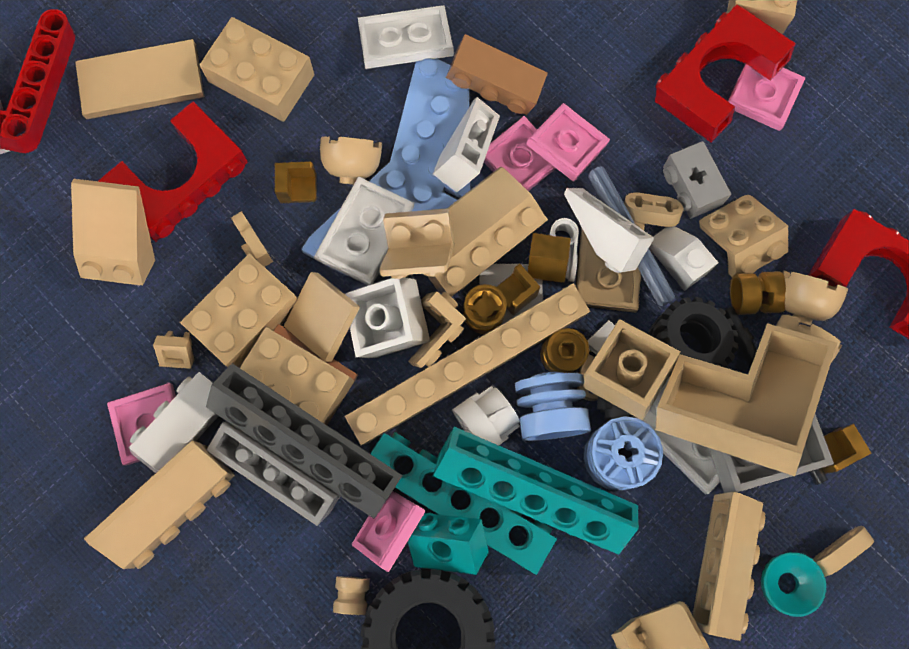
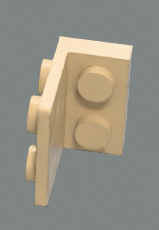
M450 208L386 213L384 215L383 221L388 250L379 269L381 276H391L394 279L405 278L410 274L437 276L448 270L455 245Z

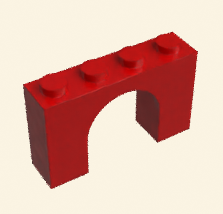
M736 4L729 13L724 12L718 18L714 28L709 33L705 32L699 37L695 48L689 54L685 52L678 59L675 68L669 74L664 73L655 86L657 89L655 102L712 143L731 123L735 106L707 87L701 78V70L709 63L719 59H735L749 65L771 81L790 61L796 43Z
M194 101L170 120L178 134L197 154L196 169L192 177L185 184L168 191L152 189L146 186L123 161L98 180V182L139 187L149 234L155 242L171 234L177 223L183 218L193 215L198 209V205L205 199L216 195L220 191L221 186L231 177L238 176L248 163L242 150Z
M853 209L840 220L808 276L826 280L829 286L837 287V285L846 287L863 257L879 256L893 262L905 277L907 293L889 328L909 339V240L902 237L897 230L876 222L868 213Z

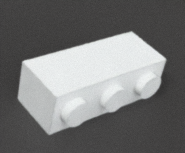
M200 372L193 379L190 376L187 377L176 390L179 394L170 403L168 401L162 403L153 415L155 420L147 428L142 426L133 434L130 439L132 444L129 446L131 454L153 472L157 473L192 440L196 442L218 418L217 414L206 408L213 383Z

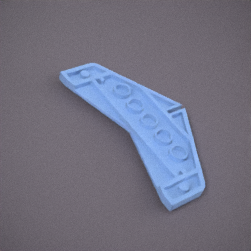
M427 58L422 61H416L391 160L369 181L414 202L412 211L447 209L457 199L444 193L445 191L458 198H461L470 191V182L461 190L455 192L433 175L440 154L469 108V88H460L447 79L446 75L450 65L439 59ZM339 210L308 238L302 248L304 254L315 259L314 255Z

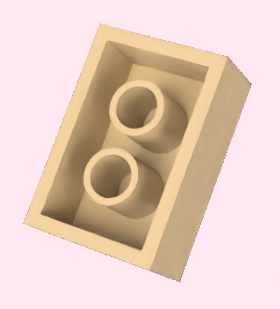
M231 17L199 64L209 83L283 122L315 75L309 56Z
M249 253L180 323L225 366L229 367L233 363L240 368L265 327L274 331L278 324L282 325L287 320L297 297Z
M265 327L240 369L325 425L329 424L354 383V380L348 375Z

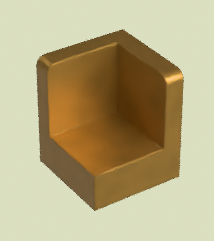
M312 162L275 163V194L280 203L315 202L317 200L316 171Z
M533 233L528 264V273L532 278L565 282L570 252V238Z
M520 263L514 267L513 274L496 287L505 296L506 308L513 316L534 300L540 290L538 283Z
M854 424L840 427L824 436L834 464L822 469L825 474L837 472L871 454Z

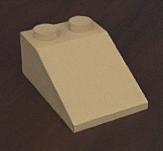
M73 179L71 182L73 255L80 278L143 286L155 262L139 187Z

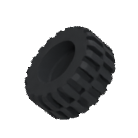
M422 568L406 572L393 579L378 592L373 602L369 605L361 629V637L363 638L361 649H398L396 630L401 617L410 608L418 604L435 603L447 608L456 617L461 629L459 649H495L493 619L484 599L467 580L444 570Z

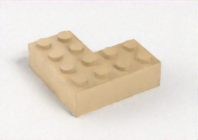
M767 323L749 374L680 354L657 406L655 430L795 476L837 343Z

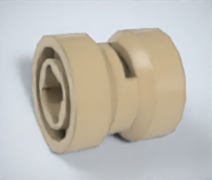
M337 576L335 588L338 590V598L334 601L333 612L365 615L368 605L365 601V593L369 590L370 579Z

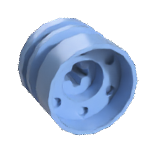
M548 372L537 374L515 383L517 394L528 395L517 399V406L533 408V413L519 418L523 441L565 438L591 431L588 409L572 407V402L586 397L584 390L572 389L584 384L582 374Z
M627 416L611 419L592 433L585 445L584 451L585 466L592 479L602 487L615 491H623L645 485L656 476L662 465L663 458L660 437L654 429L639 418ZM624 445L627 451L632 452V456L627 459L618 453V450L622 449Z

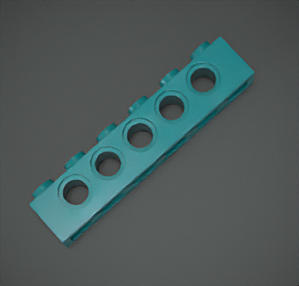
M453 427L438 455L433 474L434 477L618 555L639 529L638 505L457 427Z
M395 432L391 437L383 433L371 453L372 456L395 471V464L401 457H409L414 463L412 471L402 475L395 487L396 489L438 515L480 519L482 510L486 508L495 510L498 514L496 526L493 528L483 526L487 545L537 575L557 540L550 535L553 530L552 528L537 520L532 524L522 518V514L510 510L505 506L477 496L443 480L442 486L438 491H426L423 488V480L427 475L434 474L438 458L423 449L419 454L408 448L411 442ZM457 491H464L470 497V505L464 510H457L451 504V497ZM514 526H521L527 533L525 543L520 546L513 545L509 540V531Z

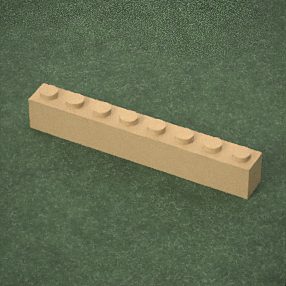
M573 283L352 411L345 418L360 445H365L539 344L558 330L575 323L585 317L590 310Z

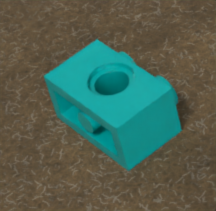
M424 513L408 539L414 567L477 575L489 552L482 519Z

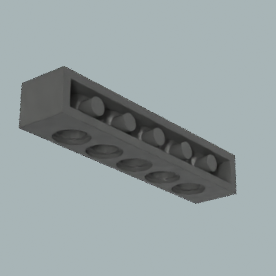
M233 363L211 385L206 408L373 519H375L402 477L401 474Z

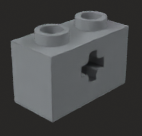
M703 141L669 155L663 166L664 177L668 184L673 185L677 193V200L683 205V211L687 212L690 219L722 206L731 196L730 190Z

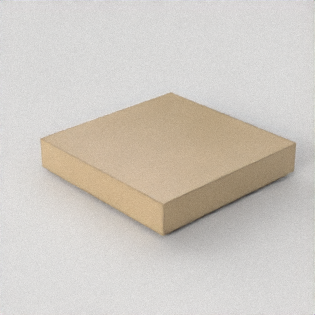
M310 272L284 327L324 362H331L360 306L319 273Z

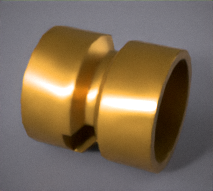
M762 272L758 277L755 273L733 275L730 284V299L737 315L756 314L759 309L763 313L785 311L786 283L782 272Z
M483 284L469 291L464 302V317L466 318L465 323L471 330L479 334H487L501 326L507 307L505 296L501 290L495 286Z
M570 328L560 329L552 334L542 345L540 352L541 362L550 372L571 373L584 365L588 359L589 345L584 335L579 331Z

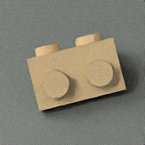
M744 195L699 221L700 228L727 252L728 273L731 277L734 274L754 273L762 266L788 253V225L751 195Z
M437 291L428 293L421 300L422 307L441 325L429 337L430 342L424 343L408 361L415 367L422 368L424 365L430 367L442 354L439 348L447 340L450 343L454 341L464 329L461 324L466 318L456 309L458 303L446 292L442 294Z
M681 601L632 618L611 635L617 649H710L688 606Z

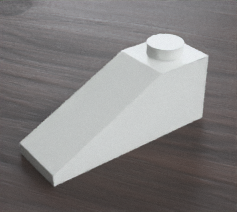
M478 97L473 100L443 149L433 172L434 176L455 192L461 190L480 174L500 117Z
M567 188L564 195L596 255L606 261L605 266L617 273L636 270L654 237L583 188Z

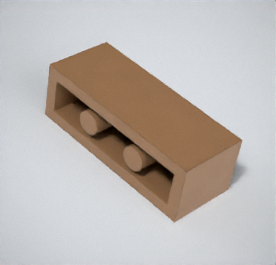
M465 34L456 50L446 78L460 88H469L480 93L481 97L488 101H497L506 105L514 113L527 115L537 104L548 73Z

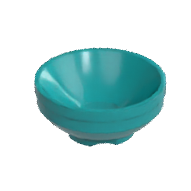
M787 552L777 555L766 564L762 572L761 588L766 600L774 609L785 615L802 617L813 613L822 604L826 594V580L821 568L813 559L804 554ZM784 573L791 574L796 581L795 589L789 594L782 592L778 586V580Z

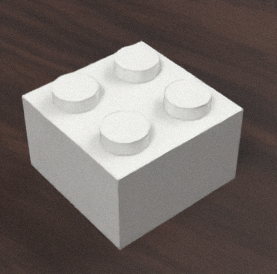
M406 277L401 279L390 278L345 294L360 306L350 326L356 357L377 358L430 342L415 279Z

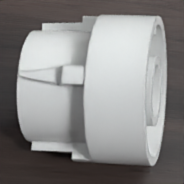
M490 386L480 394L476 392L452 409L464 431L496 445L502 444L508 439L510 433L520 427L518 424L520 420L504 395L497 388H493V386Z

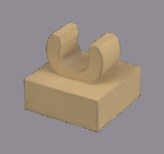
M168 331L165 336L156 337L153 346L159 367L192 368L194 356L189 332H185L184 337H174L173 331Z

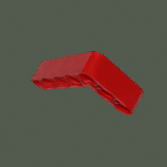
M58 9L47 10L40 16L6 111L0 110V149L29 153L34 151L40 144L75 42V34L66 15ZM25 131L22 135L17 136L20 132Z

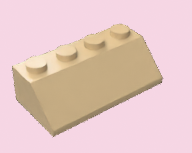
M503 167L496 169L448 207L450 208L455 244L449 267L446 272L437 276H428L438 292H446L452 297L548 220L532 194Z
M192 440L89 533L84 540L122 569L135 567L140 569L154 557L153 550L161 543L166 545L180 533L179 526L187 519L189 521L194 520L205 510L206 507L203 505L213 495L216 498L223 494L231 485L229 480L235 475L224 462L206 451L208 446Z
M728 492L714 495L693 610V618L701 632L738 641L741 640V634H744L748 627V614L745 613L747 599L752 597L754 591V580L751 579L753 565L757 564L760 555V547L756 545L758 532L762 531L765 524V512H762L763 503L741 493Z

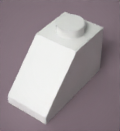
M675 226L666 227L656 234L649 246V249L684 291L707 275L718 264V261L697 237Z

